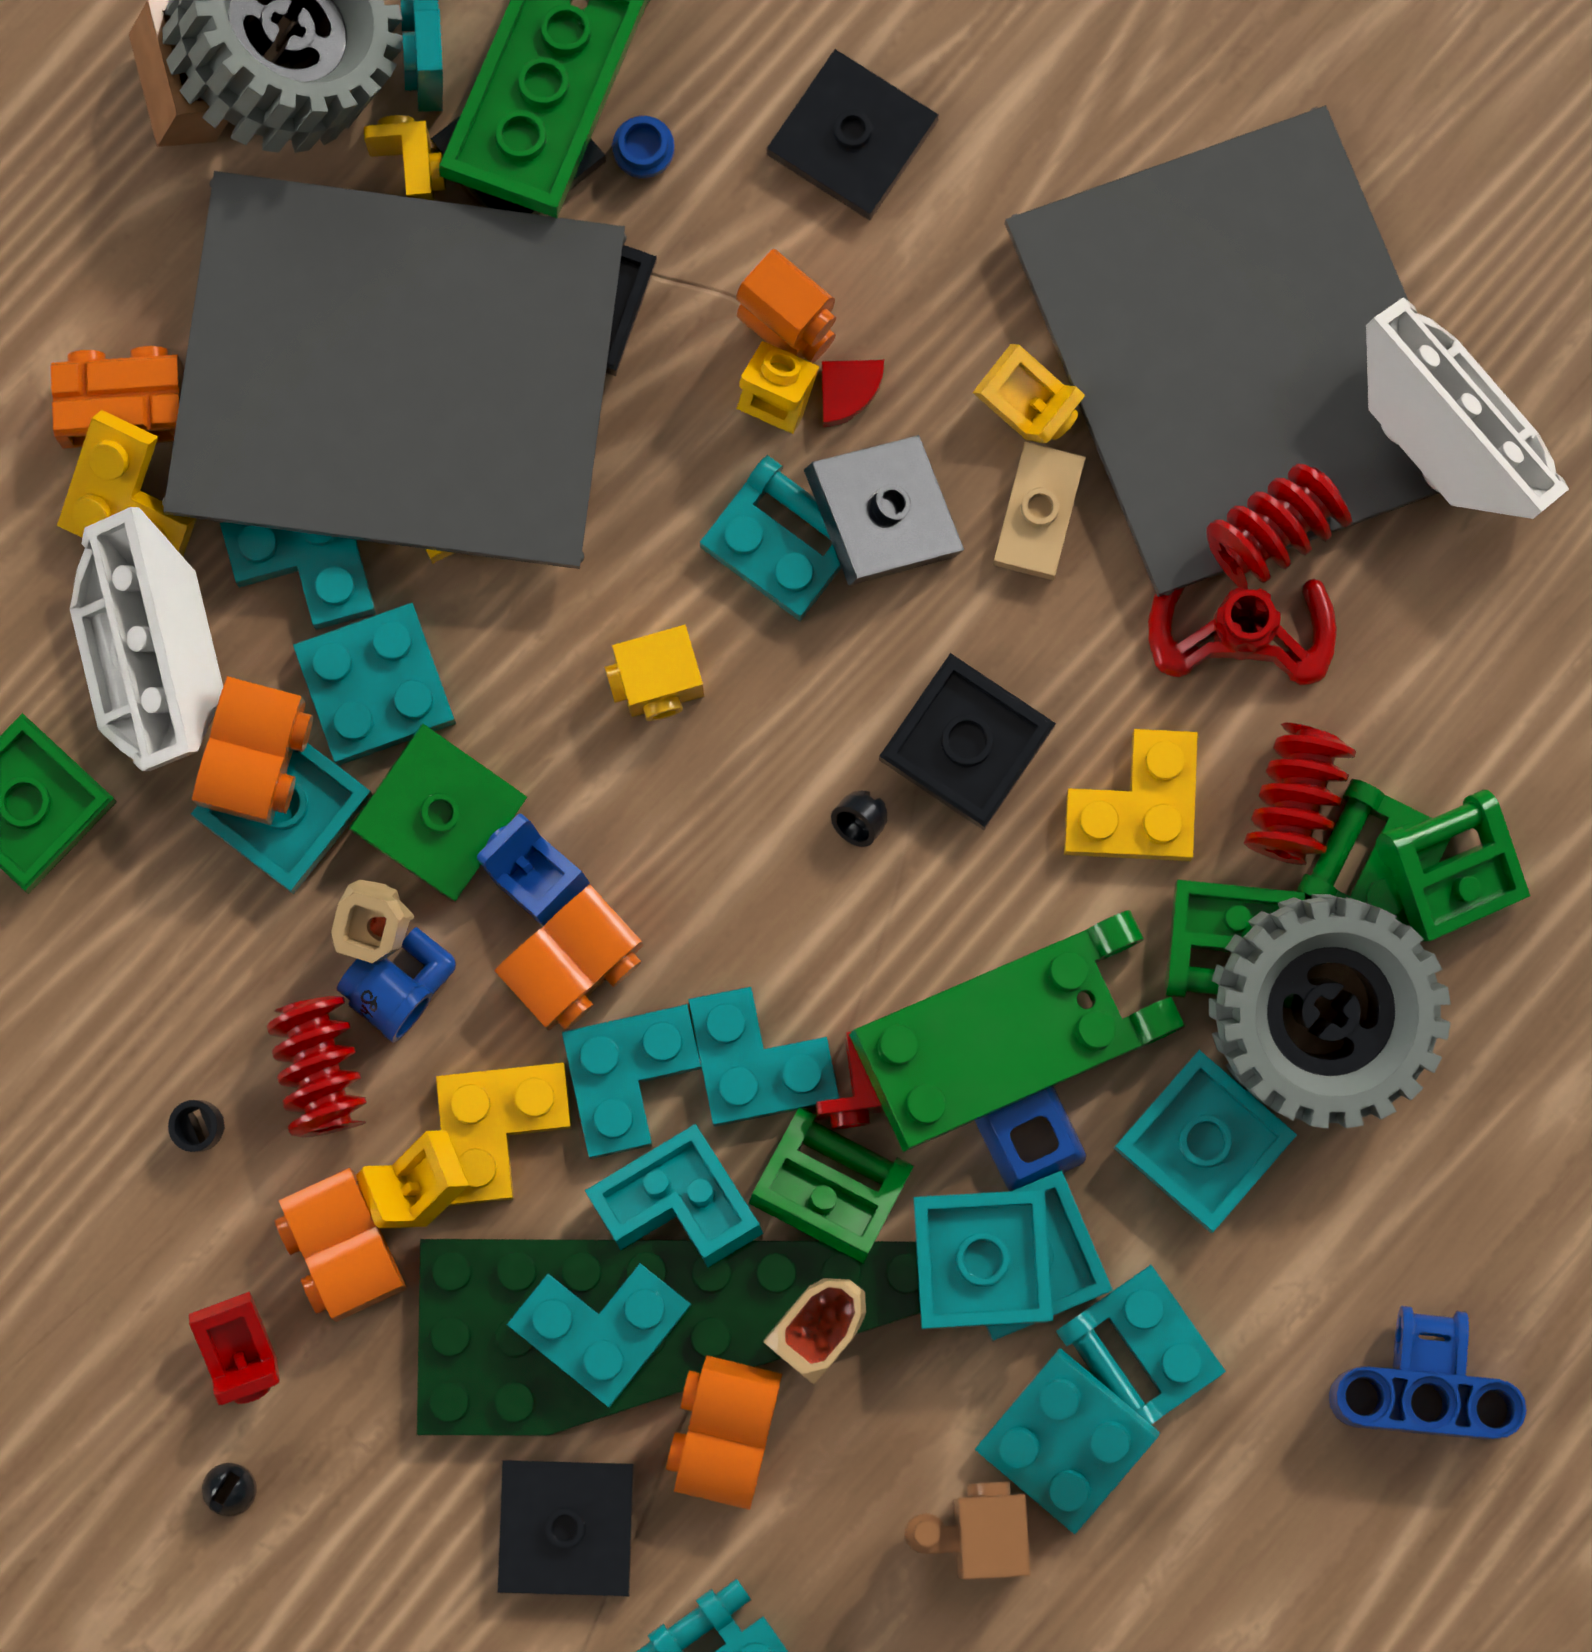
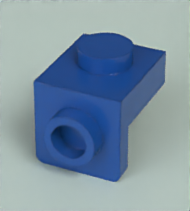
M518 814L507 826L496 830L489 838L486 846L477 855V860L494 883L542 926L590 883L583 872L539 834L532 822L523 814Z

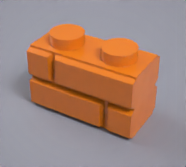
M142 346L132 349L130 351V358L106 359L104 352L79 350L67 355L68 362L51 363L53 432L63 449L80 448L83 446L91 418L101 410L158 436L157 443L174 442L185 369L178 355H168V349L164 347Z

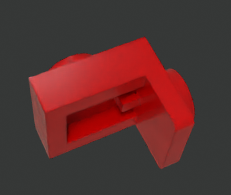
M846 1032L845 1044L853 1097L818 1101L815 1107L817 1120L831 1119L832 1129H847L869 1125V1114L880 1113L882 1105L849 1036L851 1032Z
M250 1291L188 1314L189 1325L212 1378L213 1393L218 1405H225L233 1401L237 1404L253 1402L266 1395L272 1386L280 1382L277 1357Z

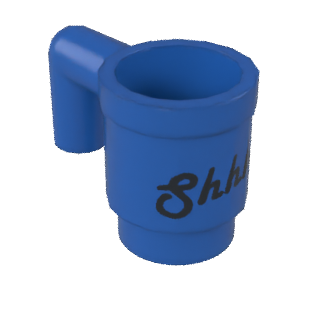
M415 927L402 943V948L424 965V968L414 979L387 958L375 963L356 959L345 972L336 988L339 993L350 1000L348 1003L349 1007L381 1031L383 1036L392 1043L397 1042L415 1024L428 1006L433 994L456 968V961L452 954L418 927Z

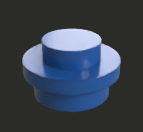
M636 116L625 121L617 129L613 138L612 149L617 165L625 173L636 178H651L665 171L670 165L674 156L675 145L670 129L662 121L650 116Z

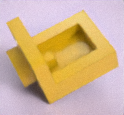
M391 115L377 121L378 125L364 126V140L369 156L379 157L403 154L407 197L435 201V191L446 190L445 178L440 177L439 165L443 154L442 152L431 153V140L426 121H415L413 117L407 115Z
M762 341L741 375L739 387L742 389L736 409L794 434L802 420L819 366L795 356L791 352Z
M1019 344L1009 345L972 392L1025 440L1047 443L1051 439L1056 440L1072 427L1078 417V411L1075 408L1085 396L1076 386L1064 385Z
M446 1130L425 1131L393 1165L364 1166L356 1174L372 1220L378 1228L427 1227L468 1187L460 1162Z

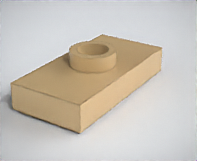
M1024 442L993 562L994 566L1054 581L1086 457Z

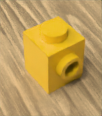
M686 624L612 645L616 663L605 666V672L614 703L627 700L631 717L645 714L647 721L668 718L683 710L681 703L704 697L703 682Z

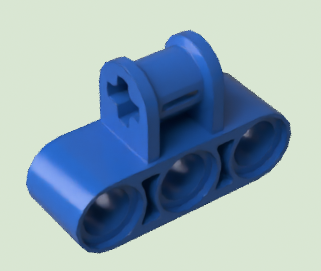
M1401 1306L1396 1323L1393 1369L1359 1367L1348 1370L1335 1379L1329 1392L1330 1408L1335 1417L1342 1423L1356 1428L1488 1440L1505 1438L1517 1432L1524 1423L1527 1412L1522 1393L1512 1383L1501 1379L1466 1376L1469 1319L1468 1313L1456 1311L1453 1317L1414 1314L1412 1307ZM1419 1335L1443 1337L1444 1341L1420 1339ZM1355 1379L1367 1380L1374 1386L1377 1392L1378 1401L1376 1408L1367 1416L1356 1414L1349 1408L1346 1402L1347 1388ZM1421 1385L1433 1387L1442 1398L1441 1413L1432 1422L1421 1420L1412 1409V1395ZM1487 1391L1500 1395L1507 1407V1415L1504 1422L1495 1429L1487 1427L1477 1415L1476 1407L1478 1400Z

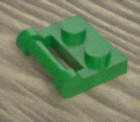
M1351 779L1343 794V798L1347 802L1325 845L1327 847L1326 853L1320 855L1311 875H1303L1296 892H1305V900L1312 899L1311 894H1330L1340 898L1348 897L1379 907L1397 916L1396 920L1400 923L1408 925L1409 922L1391 869L1381 860L1376 843L1349 896L1338 891L1334 884L1369 814L1386 822L1380 834L1395 827L1407 830L1432 818L1385 795L1371 784L1358 779ZM1450 839L1417 853L1422 870L1439 863Z
M1483 789L1464 798L1462 806L1407 830L1395 827L1378 835L1376 839L1378 854L1383 863L1391 869L1409 925L1424 939L1421 942H1430L1531 896L1500 804L1489 790ZM1472 828L1477 831L1481 842L1480 845L1422 870L1417 855L1418 852Z
M1177 880L1174 889L1165 996L1185 998L1186 992L1217 995L1219 985L1212 981L1215 969L1189 966L1191 948L1230 952L1225 948L1233 936L1236 934L1244 937L1253 928L1248 922L1261 911L1271 914L1279 910L1278 902L1293 897L1304 900L1305 892ZM1293 994L1285 998L1284 1008H1291L1294 999Z
M799 1107L757 1183L748 1204L864 1263L914 1165L899 1157L894 1162L815 1122L816 1114ZM803 1144L882 1186L879 1192L800 1152L799 1149Z

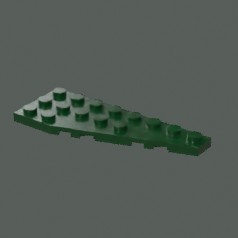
M420 1239L417 1435L551 1436L570 1428L683 1392L689 1370L701 1373L706 1356L753 1367H760L783 1359L769 1348L763 1340L810 1285L824 1278L849 1279L865 1291L866 1314L856 1334L920 1314L916 1242L875 1241L865 1262L862 1263L821 1241H751L710 1267H707L691 1240H637L620 1250L614 1240ZM641 1263L692 1306L609 1408L507 1324L547 1274H550L585 1304L600 1314ZM845 1296L840 1306L844 1317L850 1316L852 1308L851 1296ZM812 1304L802 1314L806 1323L818 1330L823 1331L829 1323L825 1306Z

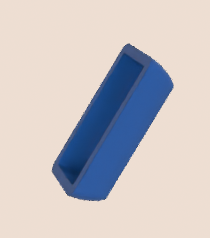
M1054 1086L975 1121L1008 1191L1016 1190L1061 1170L1065 1173L1083 1164L1086 1160V1152ZM1036 1117H1044L1049 1121L1058 1140V1148L1054 1152L1033 1162H1024L1020 1159L1012 1143L1010 1133L1015 1127Z

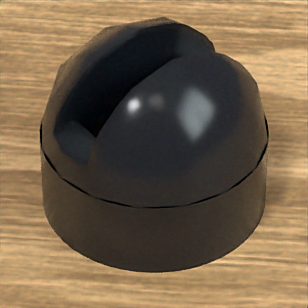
M854 791L844 797L832 811L831 821L836 832L844 840L855 846L867 847L883 831L887 823V809L884 801L881 798L874 800L870 797L869 791Z
M204 1100L182 1102L172 1111L168 1122V1131L172 1141L180 1149L188 1152H202L213 1148L221 1140L225 1130L224 1116L215 1105ZM197 1110H200L209 1132L206 1140L198 1119L193 1113Z
M223 1463L214 1467L208 1472L202 1485V1494L207 1506L215 1513L225 1516H234L246 1511L254 1502L257 1491L256 1481L252 1473L244 1466L235 1463ZM232 1472L240 1477V1479L229 1494L224 1505H221L214 1499Z

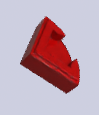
M884 360L822 361L823 428L847 423L869 405L880 389L884 374Z

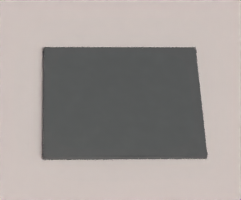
M1326 106L1315 107L1309 112L1030 211L1013 214L1010 218L1005 219L1004 224L1070 385L1076 386L1085 394L1079 403V407L1157 597L1171 595L1175 590L1224 573L1210 550L1207 540L1208 525L1215 519L1227 522V513L1236 505L1247 508V500L1253 493L1265 492L1268 494V485L1275 478H1285L1288 480V472L1296 464L1316 467L1332 480L1350 511L1352 523L1349 526L1440 493L1428 485L1422 471L1398 444L1392 442L1385 435L1379 421L1368 410L1366 325L1404 297L1407 301L1409 300ZM1332 517L1327 519L1331 533L1345 528ZM1311 530L1306 533L1309 541L1318 538ZM1290 544L1286 547V549L1292 548L1293 546Z
M214 171L213 178L210 180L211 195L166 496L162 500L164 514L580 569V564L584 560L582 549L622 247L627 240L624 233L625 226Z

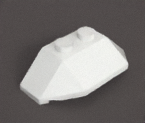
M1404 297L1378 314L1366 325L1368 410L1379 421L1385 435L1392 442L1398 444L1422 471L1428 485L1437 492H1440L1451 506L1534 519L1569 490L1563 477L1556 473L1554 460L1539 433L1458 339L1431 318L1418 314L1414 305Z
M129 507L84 528L81 544L85 547L76 571L70 613L98 730L120 751L134 760L133 763L141 771H152L198 752L216 712L223 683L196 571L139 507Z

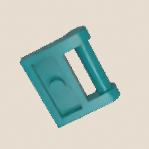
M766 455L757 464L744 486L701 539L700 548L798 621H801L842 567L833 544L822 556L756 507L767 492L830 539L814 496L781 473L783 466L769 455Z
M1149 1265L1056 1330V1333L1066 1347L1073 1344L1093 1375L1151 1425L1226 1372L1152 1265ZM1106 1319L1110 1321L1160 1393L1146 1404L1093 1329Z

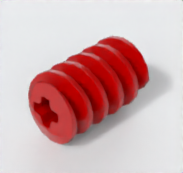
M1296 464L1289 470L1288 480L1285 478H1275L1268 485V494L1265 492H1255L1247 500V508L1237 505L1231 508L1227 513V522L1218 519L1212 521L1207 527V540L1212 554L1226 575L1236 586L1246 590L1248 589V582L1245 577L1247 573L1250 572L1260 582L1265 584L1271 578L1266 560L1270 558L1280 568L1287 569L1291 565L1286 549L1288 545L1291 544L1300 554L1306 556L1312 550L1307 532L1311 530L1319 539L1326 542L1332 537L1327 521L1329 517H1332L1345 528L1351 525L1352 517L1337 487L1326 474L1316 467Z
M1286 722L1282 723L1281 726L1290 735L1277 737L1273 746L1275 752L1283 759L1270 761L1266 769L1268 776L1276 783L1262 785L1258 795L1262 802L1269 807L1255 809L1251 817L1254 825L1262 831L1247 833L1243 844L1249 849L1269 858L1290 864L1306 865L1307 862L1304 861L1306 854H1325L1327 849L1324 844L1312 837L1313 830H1332L1334 822L1319 813L1320 806H1339L1342 800L1326 788L1328 782H1346L1349 774L1334 765L1335 758H1354L1356 750L1331 733L1302 724Z
M326 996L288 1004L276 1009L274 1012L283 1014L274 1018L266 1025L269 1035L288 1038L275 1046L272 1054L276 1061L293 1063L277 1075L279 1084L286 1087L299 1088L283 1100L285 1110L304 1113V1115L288 1125L291 1136L315 1137L366 1124V1121L352 1120L350 1115L367 1104L366 1097L346 1095L345 1088L361 1079L360 1072L341 1070L340 1068L341 1062L356 1054L355 1047L336 1045L334 1038L351 1028L350 1022L331 1020L329 1017L330 1012L345 1004L344 997Z

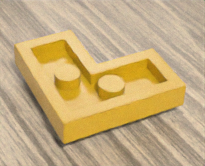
M103 410L91 418L57 523L58 527L83 538L85 527L129 507H139L176 550L184 556L196 518L165 515L161 500L140 491L158 436Z
M1134 729L1132 733L1130 791L1068 788L1066 794L1064 855L1191 861L1194 849L1198 732Z
M564 1062L436 1076L441 1131H447L468 1183V1187L449 1206L514 1199L508 1135L572 1129Z

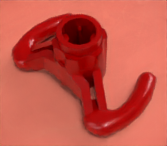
M1310 579L1305 582L1302 588V594L1311 613L1313 626L1312 645L1306 651L1280 625L1281 614L1275 609L1271 601V594L1261 588L1257 590H1244L1238 587L1230 591L1217 609L1214 619L1180 643L1174 641L1171 635L1172 619L1176 603L1185 587L1175 590L1171 595L1157 597L1156 593L1154 595L1148 618L1149 646L1155 666L1166 675L1178 678L1188 675L1194 667L1208 658H1234L1241 661L1250 659L1273 662L1288 675L1291 681L1299 685L1314 684L1326 676L1335 652L1337 627L1333 604L1324 584L1320 580ZM1235 621H1247L1253 627V633L1243 632L1241 625ZM1213 636L1214 642H1208L1200 649L1197 647ZM1272 640H1273V641H1274L1277 645H1279V646L1270 645V644H1271V642H1272Z

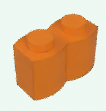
M772 249L741 283L736 295V300L740 303L737 318L768 344L791 352L802 359L806 358L809 362L814 363L833 342L836 334L830 329L836 321V316L831 313L835 298L778 250Z
M227 676L216 708L210 738L199 767L192 801L197 806L268 825L272 824L276 811L286 814L296 781L295 776L287 774L288 765L293 750L304 752L313 723V715L304 713L306 702L303 697Z
M589 885L559 910L541 929L511 953L494 971L548 1031L558 1023L564 1030H567L594 1006L588 996L599 985L607 980L612 987H615L641 964L642 961L635 953L644 945L600 894Z
M347 1168L278 1200L284 1216L275 1219V1225L288 1253L292 1255L301 1251L306 1261L310 1275L301 1278V1283L316 1314L327 1310L331 1319L338 1322L407 1290L380 1228L375 1226L356 1174L351 1168Z
M706 1356L701 1373L689 1370L680 1404V1409L692 1412L687 1434L674 1433L666 1470L678 1473L674 1492L748 1510L751 1509L782 1373L711 1356Z

